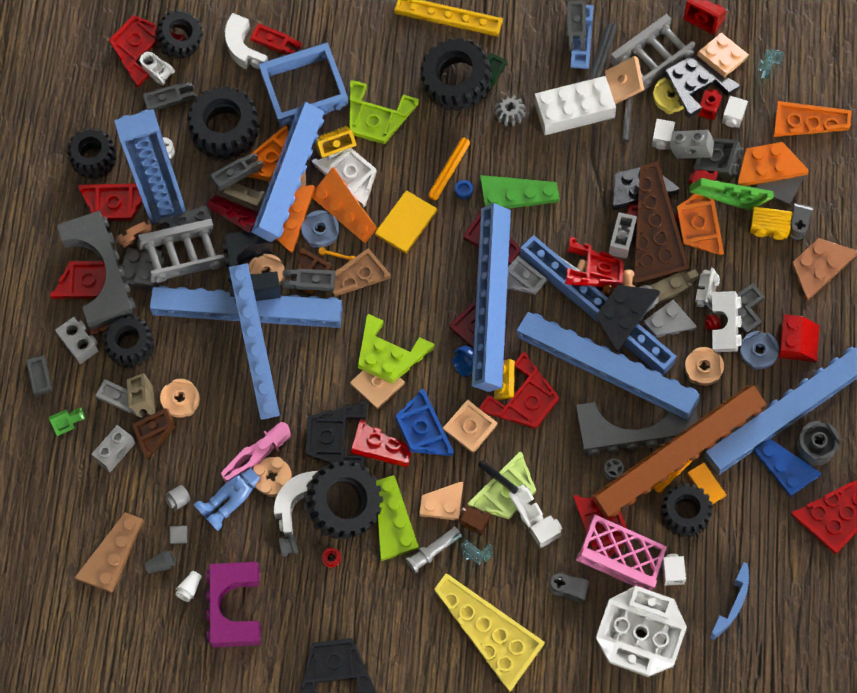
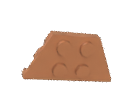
M818 238L792 262V267L798 276L799 285L802 286L805 300L808 301L857 256V250Z

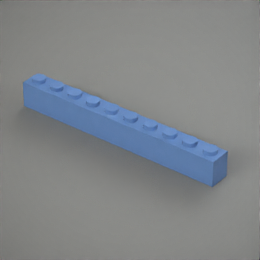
M495 203L481 208L472 386L488 392L502 388L511 222V210Z
M533 235L521 247L520 257L599 323L596 315L608 298L594 286L565 284L567 268H573ZM638 324L624 346L651 369L660 372L664 376L675 365L677 356Z
M167 286L153 287L150 310L153 315L240 321L235 298L230 297V292L224 290L207 291L203 288L188 290L185 287H178L177 289ZM281 295V298L256 301L260 323L341 328L343 305L342 300L335 297L320 299L317 296L305 298L299 295Z
M528 312L517 329L519 339L688 421L700 402V394L691 387L686 388L675 379L669 380L656 370L646 369L643 364L639 362L634 363L623 354L617 355L606 346H598L589 338H582L570 329L565 330L561 328L556 322H548L537 313L532 314Z
M852 346L843 353L844 356L840 359L838 357L834 358L829 362L827 368L818 369L813 374L814 377L801 381L798 384L799 387L794 391L793 389L788 390L784 393L781 400L778 401L776 399L767 406L768 409L754 417L752 416L753 419L748 423L746 422L741 427H738L735 432L706 450L704 458L717 475L722 474L752 453L755 448L765 441L772 439L857 379V347L853 348Z

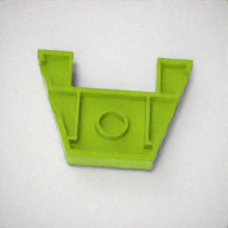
M351 80L350 129L353 135L386 144L418 105L419 99L403 95L397 111L362 101L367 84Z
M368 314L358 363L359 369L393 384L409 371L412 365L421 361L424 355L433 351L435 344L420 337L411 352L376 337L384 321Z

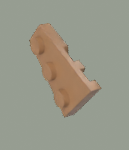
M368 248L335 271V288L331 293L336 297L391 279V274Z

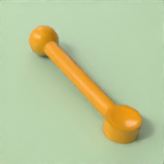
M320 247L318 250L320 255L328 254L349 261L355 258V256H346L327 251L324 247Z

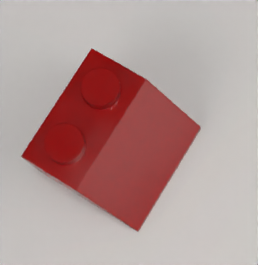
M687 0L683 20L715 36L725 20L727 10L708 0Z
M784 314L780 324L778 358L817 362L819 325L804 316Z

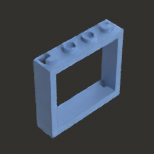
M328 43L259 64L260 73L279 127L284 125L291 126L298 108L281 112L269 77L321 60H328L340 95L312 103L311 105L324 111V115L349 106L348 96Z

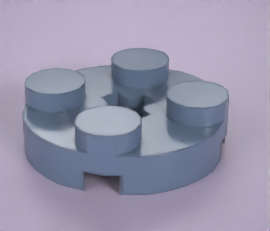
M323 210L311 212L306 216L307 218L302 223L301 230L303 238L311 247H326L337 241L339 225L335 216ZM319 225H321L322 228H325V230H323V232H319V231H315V230L318 229V226H319Z
M753 331L744 337L740 346L742 360L753 370L766 369L772 366L778 357L779 344L769 333ZM756 346H758L759 348H764L762 352L763 354L755 352Z

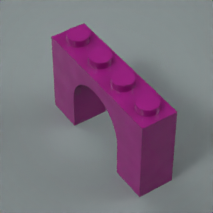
M258 562L210 564V570L206 571L207 583H210V590L206 591L207 602H210V610H207L206 613L207 622H210V629H207V642H210L212 647L261 645V625L259 621H230L221 614L220 609L221 601L228 591L237 587L260 586V566Z

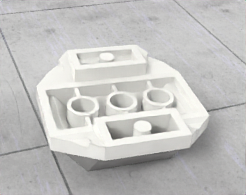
M634 586L609 599L596 640L609 663L649 677L674 666L687 626L674 599ZM643 630L646 633V637L639 638L635 632Z

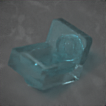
M775 49L765 51L763 60L760 59L759 70L762 71L761 78H769L772 63L781 64L784 52Z
M467 539L461 545L462 555L469 561L474 560L479 565L483 561L486 563L493 555L490 543L482 552Z

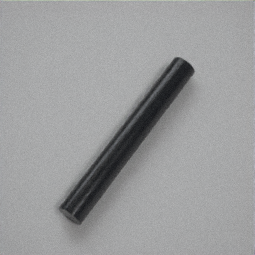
M484 460L479 462L478 466L513 494L517 493L518 487Z

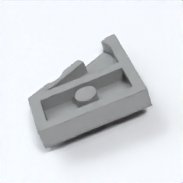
M519 256L508 267L507 289L536 295L547 282V278Z
M674 300L643 322L655 338L663 337L667 334H679V332L686 330L694 331L697 328Z

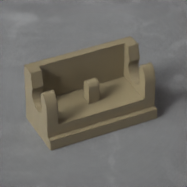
M237 182L227 187L223 192L225 199L259 212L266 194L264 191L258 192L237 184Z
M145 373L127 379L128 407L132 408L139 417H142L141 409L147 410V413L150 415L155 414L154 389Z

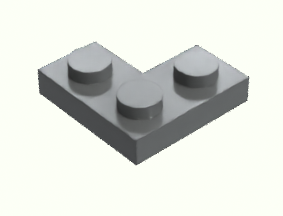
M754 283L738 293V297H741V308H738V316H741L740 328L746 335L762 324V321L752 308L761 303L765 296Z

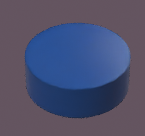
M461 180L456 183L455 195L459 199L465 200L472 196L473 185L471 182Z

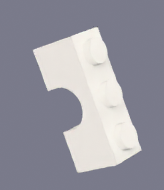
M736 291L712 292L713 313L723 314L728 317V323L723 329L712 330L713 350L715 352H738V346L742 345L741 335H738V327H741V316H738V308H741V297H738Z

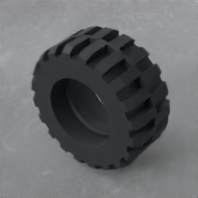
M457 37V40L447 38L446 42L440 41L437 43L438 46H432L429 49V55L425 54L423 58L425 63L422 62L420 66V78L431 101L449 111L451 108H454L455 111H460L464 107L466 110L471 108L470 105L480 103L479 99H484L487 95L486 90H490V81L492 80V69L487 55L482 51V48L478 44H474L472 40L467 39L464 41L461 37ZM465 63L473 68L469 78L459 85L450 86L440 81L444 70L453 64Z
M222 86V89L214 87L212 91L208 92L206 90L202 92L203 95L201 97L197 96L194 99L195 104H191L190 112L187 114L188 128L197 149L203 151L208 157L210 155H213L214 159L224 157V160L230 159V156L236 158L240 156L239 153L241 152L246 153L249 150L248 146L254 145L255 138L259 134L258 128H260L256 107L252 99L248 98L244 92L239 93V89L233 87L231 90L228 86ZM221 113H231L240 118L238 125L229 132L216 133L207 128L209 121Z
M342 461L340 463H332L312 476V480L306 486L308 489L304 492L303 498L306 499V503L303 505L304 510H308L309 514L306 515L308 520L314 522L312 526L316 530L320 529L321 534L325 536L330 535L335 539H346L367 531L372 524H375L377 521L376 516L382 510L379 505L383 502V496H379V492L382 491L381 487L375 483L377 478L374 475L370 476L368 474L369 469L366 467L361 468L360 464L355 462L351 464L349 461ZM336 482L348 483L358 494L359 507L357 513L350 518H339L328 507L327 492L330 486Z

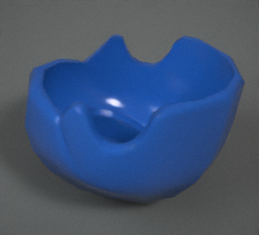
M465 345L454 351L456 356L452 359L455 370L463 377L471 375L473 371L474 349Z

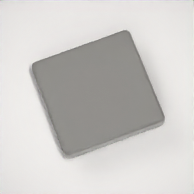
M170 526L169 543H187L188 527Z

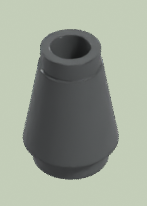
M164 550L145 563L149 574L172 569V566L176 565L174 555L170 550L167 552Z

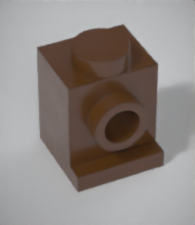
M464 507L459 515L461 526L482 536L491 520V514L487 512L484 515V512L476 507H473V509Z

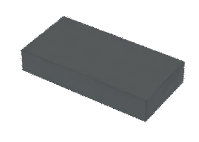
M45 355L27 359L26 363L33 395L36 397L53 392Z

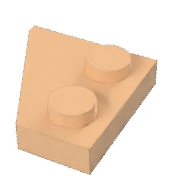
M458 482L422 495L420 516L459 520L463 482Z

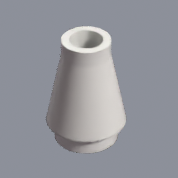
M191 571L187 578L176 588V596L185 602L193 599L202 576L195 571Z

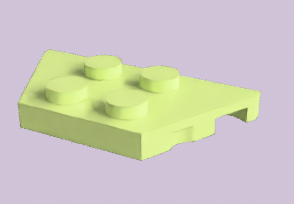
M519 452L499 473L518 487L524 484L533 496L536 493V488L530 477L522 452ZM494 478L468 503L470 508L476 507L483 512H489L492 515L510 519L518 511L508 494L510 491Z

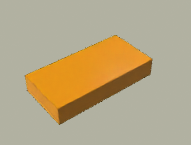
M705 463L687 473L693 484L697 485L696 488L698 490L703 488L704 494L708 493L710 496L709 501H712V504L726 497V493Z

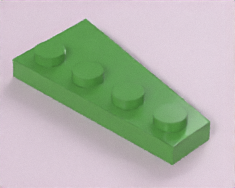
M480 175L485 207L495 203L509 209L559 202L557 182Z
M705 178L698 179L690 185L691 193L748 211L773 199V191Z

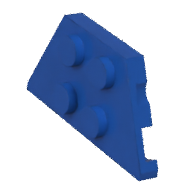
M423 388L395 416V421L410 452L452 456L454 451Z

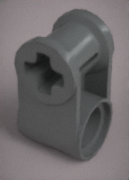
M793 204L789 233L791 239L800 241L805 237L813 206Z
M558 573L552 577L549 590L555 596L582 603L586 599L589 581ZM557 582H561L560 588L557 587Z

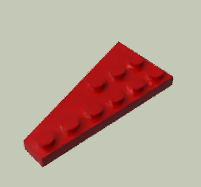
M857 480L830 492L790 514L835 555L857 533Z

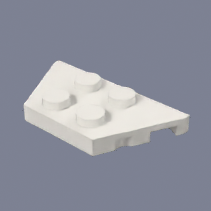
M352 148L319 160L317 158L312 160V164L324 175H327L332 167L336 168L351 193L357 198L358 203L362 207L366 206L377 173L375 167Z

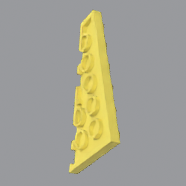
M446 573L435 587V592L510 693L545 642Z

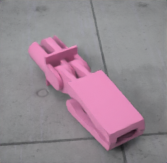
M280 422L267 433L264 431L265 437L263 439H260L250 447H245L221 472L225 483L237 475H241V472L245 473L249 468L253 469L255 465L260 464L263 459L270 455L273 449L279 451V447L291 437L288 425ZM250 460L247 464L239 468L245 461Z

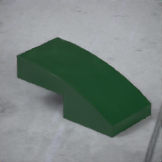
M490 53L488 57L492 69L490 90L508 63L507 60L493 53Z

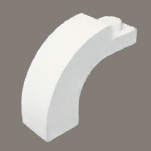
M232 13L225 29V38L230 56L239 66L246 70L249 64L256 69H260L259 64L267 62L268 57L248 48L244 44V39L250 30L249 20Z
M318 471L299 474L287 481L280 489L274 504V515L276 519H279L280 531L284 532L285 537L293 535V507L299 500L303 499L304 492L308 489L306 487L308 482L312 480V476Z

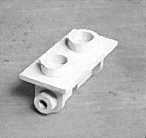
M711 267V271L703 270V273L700 274L698 286L705 289L697 290L695 300L698 307L707 305L710 310H712V292H716V286L720 282L719 275L713 267Z
M523 484L518 487L517 493H508L528 528L535 522L543 520V513L537 503L529 504L534 498L528 487H525Z

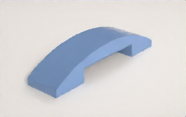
M586 5L585 51H580L579 49L580 38H573L574 49L571 55V68L589 69L594 5Z
M745 562L734 582V585L741 589L728 618L719 616L710 636L713 640L729 628L744 603L749 584L748 564Z

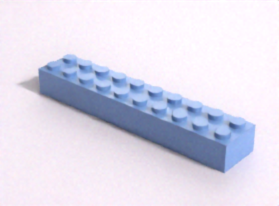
M154 109L143 110L138 114L125 115L114 120L121 145L151 225L158 223L159 219L168 216L173 217L186 212Z

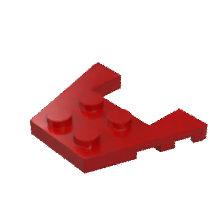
M133 15L109 39V43L133 82L139 88L149 77V73L141 68L137 62L143 53L148 52L158 42L155 41L157 26L155 23ZM170 30V34L173 38L179 41H185L184 35H178L176 33L171 32Z
M570 236L567 252L585 256L586 268L585 272L567 268L565 284L596 287L611 285L613 288H616L617 285H622L623 260L604 251L598 253L591 249V245L585 243L583 246L576 242V238Z
M523 351L515 361L514 368L528 378L515 393L514 397L504 406L488 395L479 406V409L488 415L537 429L557 404L559 396Z

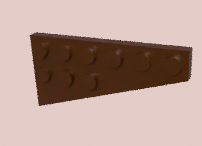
M659 161L640 166L634 285L689 270Z

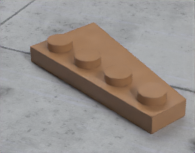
M124 513L75 576V579L113 593L144 520Z

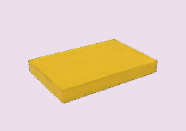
M406 190L377 229L375 236L407 254L436 214L437 208Z

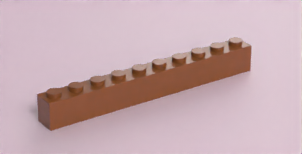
M747 385L597 491L591 498L603 516L614 517L621 512L620 508L636 502V497L641 493L645 495L653 489L652 486L654 484L667 480L669 478L668 474L672 471L677 472L685 466L684 463L689 459L693 461L698 458L700 451L712 448L716 444L715 441L717 439L729 436L732 433L731 429L744 425L748 417L751 415L754 417L763 411L762 407L767 404L754 385Z

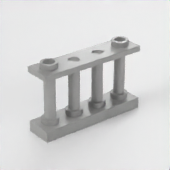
M665 14L611 54L610 63L614 67L628 60L631 55L637 54L652 70L645 76L641 73L644 90L652 85V82L665 73L666 69L692 56L695 43L692 41L685 46L670 30L671 18ZM660 34H665L680 51L672 56L656 40V37ZM647 44H651L666 61L658 66L642 48Z
M211 219L138 236L139 250H148L154 268L150 273V283H160L169 278L208 269L216 270L223 266L224 254L216 256L209 237L213 229ZM192 238H202L209 258L198 260L191 241ZM174 242H184L191 262L179 263L173 246ZM156 246H166L172 266L161 268L155 250Z

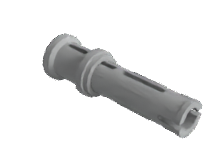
M454 526L426 548H419V552L405 559L408 566L414 573H417L418 569L423 565L431 563L435 555L461 538L460 531Z

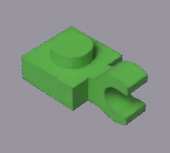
M81 407L73 410L70 414L66 409L49 417L57 436L75 429L73 423L85 419Z

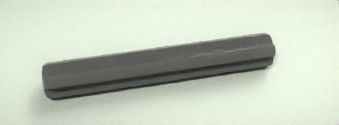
M607 24L589 80L601 76L617 26L615 24Z

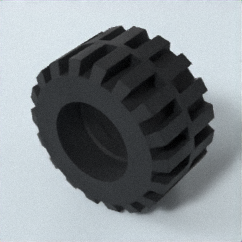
M175 9L174 13L172 10L168 11L167 15L164 14L162 19H160L155 30V41H158L157 47L162 48L161 52L168 54L167 57L175 56V59H179L181 56L182 59H185L187 55L190 57L197 50L202 40L203 31H201L202 24H198L199 19L197 17L194 18L193 13L190 12L188 14L186 13L187 10L183 9L180 12L179 9ZM180 28L184 30L188 40H176L170 34L169 29Z
M85 128L81 133L79 131L76 132V137L72 136L71 142H68V157L74 170L83 177L85 175L89 179L93 176L96 179L99 175L105 176V172L109 173L111 171L110 167L115 166L117 156L111 137L106 132L103 133L101 129L98 128L96 131L95 128H90V130ZM90 149H101L100 153L93 158L83 157L85 152Z
M127 315V318L121 316L118 321L114 319L112 321L113 325L109 324L107 326L108 331L104 332L105 338L103 339L104 347L112 361L114 360L115 364L118 366L121 364L124 368H127V365L130 368H135V364L141 366L142 361L147 362L149 360L148 355L152 356L154 338L145 321H140L139 317L135 316L133 319L132 315ZM128 335L139 337L135 346L128 349L119 347V343L124 337Z
M684 483V486L681 487V484H678L675 489L672 487L668 494L666 493L660 515L662 516V522L666 523V529H672V534L680 533V537H684V535L692 537L694 533L698 535L701 530L706 528L712 514V501H709L710 496L708 493L704 494L703 488L698 490L696 488L697 485L693 484L690 487L689 483ZM680 502H689L696 507L698 515L691 519L682 518L677 514L675 505Z

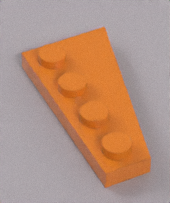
M778 101L773 137L849 130L852 110Z
M332 167L314 190L312 198L331 215L335 216L339 222L361 241L366 243L377 227L366 211L360 206L357 198L351 193L336 168Z

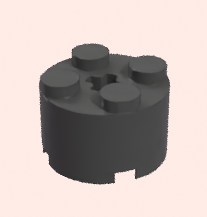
M821 421L810 422L803 428L797 439V452L801 459L810 466L824 465L833 458L838 449L839 434L828 423H822Z

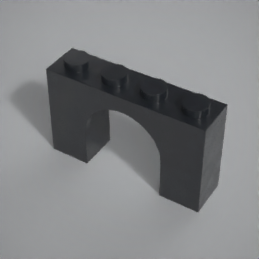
M252 232L225 234L226 242H222L224 253H228V256H225L226 268L241 265L246 259L251 257L274 254L273 243ZM227 271L228 282H231L230 272ZM277 271L250 274L256 301L281 298ZM230 285V297L235 298L233 287Z

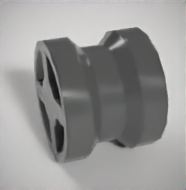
M618 459L608 460L604 466V477L610 482L619 477L624 472L623 463Z
M294 534L290 535L289 538H279L283 557L290 553L299 554Z

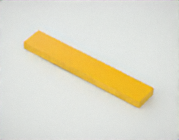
M397 0L394 14L497 37L503 22V18L423 0Z

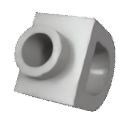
M182 485L165 494L167 505L173 508L174 511L191 502L187 490Z

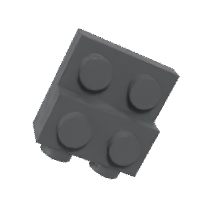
M713 138L712 157L697 158L694 171L706 170L714 174V171H718L717 178L732 180L733 176L738 174L739 165L737 163L738 159L743 158L744 150L738 140Z
M128 247L122 264L125 275L122 276L123 280L127 281L129 286L152 291L153 287L160 283H150V273L154 268L148 250ZM156 250L161 268H164L166 257H164L163 251Z

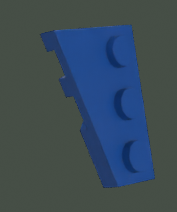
M768 439L753 451L789 497H792L822 475L821 472L771 439Z

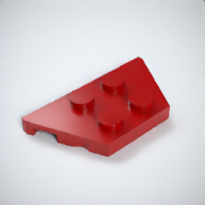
M136 184L79 185V190L90 212L100 211L103 217H107L108 221H132L143 203Z
M70 261L65 273L58 280L59 284L56 289L51 292V299H95L105 284V262Z
M580 495L573 496L586 534L594 515L627 529L621 512L614 517L603 516L593 499L580 497ZM596 522L595 529L598 535L606 532L604 525ZM612 532L616 543L624 540L621 532ZM608 534L599 537L603 547L612 545ZM596 539L589 541L593 551L600 549ZM625 543L618 545V548L620 549ZM614 547L605 550L609 558L616 553Z

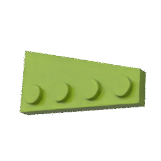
M395 475L377 480L376 485H380L382 490L379 492V496H383V502L379 505L382 510L378 514L381 561L418 550L419 546Z

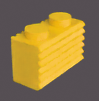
M347 126L331 131V133L321 134L315 142L317 152L322 158L357 146L353 132Z
M754 207L750 233L757 237L773 236L777 240L787 239L790 233L792 212Z

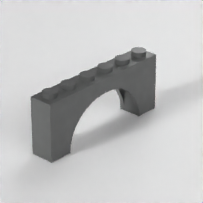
M97 211L57 224L65 248H87L98 254L105 262L106 280L102 291L92 302L82 306L90 329L93 330L111 324L114 319L120 320L119 317L124 316V318H127V315L135 316L133 309L136 306L133 297L129 298L127 293L131 290L128 282L123 280L122 276L125 275L122 264L118 265L117 262L120 256L117 248L113 249L112 243H115L112 232L108 233L107 227H110L107 217H103L101 212Z
M596 402L578 404L575 409L583 455L588 454V456H596L600 452L606 451L608 453H616L620 449L631 451L641 446H646L647 448L656 447L658 444L667 443L698 421L696 409L689 421L668 412L661 421L651 427L629 430L609 423L598 411Z

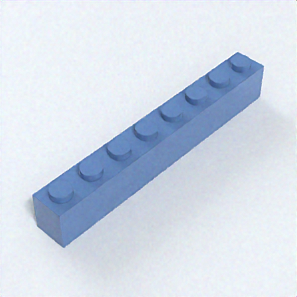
M306 101L297 109L252 229V233L269 242L280 238L284 231V228H282L283 223L287 221L290 212H288L289 207L295 201V191L301 185L300 177L306 171V161L313 152L311 147L318 138L317 131L324 122V119H322L324 111Z
M248 263L229 267L260 420L278 417L280 414Z

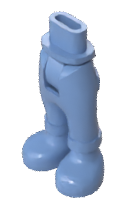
M249 468L245 473L241 472V475H237L224 484L215 496L209 499L210 502L203 503L197 501L194 506L218 531L222 528L224 517L227 518L230 513L245 501L261 478L252 468ZM230 498L222 507L218 509V512L212 514L213 511L216 508H218L226 499Z

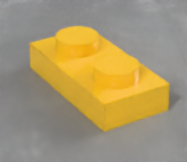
M511 359L504 360L502 388L494 390V399L497 401L514 397L515 361Z

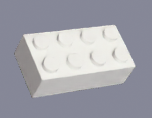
M606 76L535 93L534 105L544 135L615 118L616 105Z

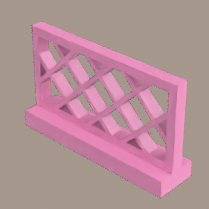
M594 515L576 561L632 586H638L651 591L656 586V578L667 547ZM596 522L603 524L606 532L598 535L595 529ZM612 532H621L624 540L616 543ZM608 534L612 545L603 547L599 537ZM596 539L600 549L593 551L587 548L589 541ZM630 540H639L642 548L634 551ZM626 542L630 553L622 556L618 545ZM614 547L618 558H609L605 550ZM654 547L659 549L658 557L652 559L648 548ZM644 550L648 561L640 564L636 553ZM632 555L636 566H627L623 558ZM650 563L653 570L652 576L645 574L642 566Z

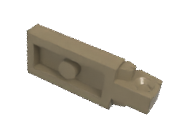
M697 271L678 272L650 285L652 289L660 291L658 296L659 302L656 305L688 291V288L692 287V282L698 280L699 275Z

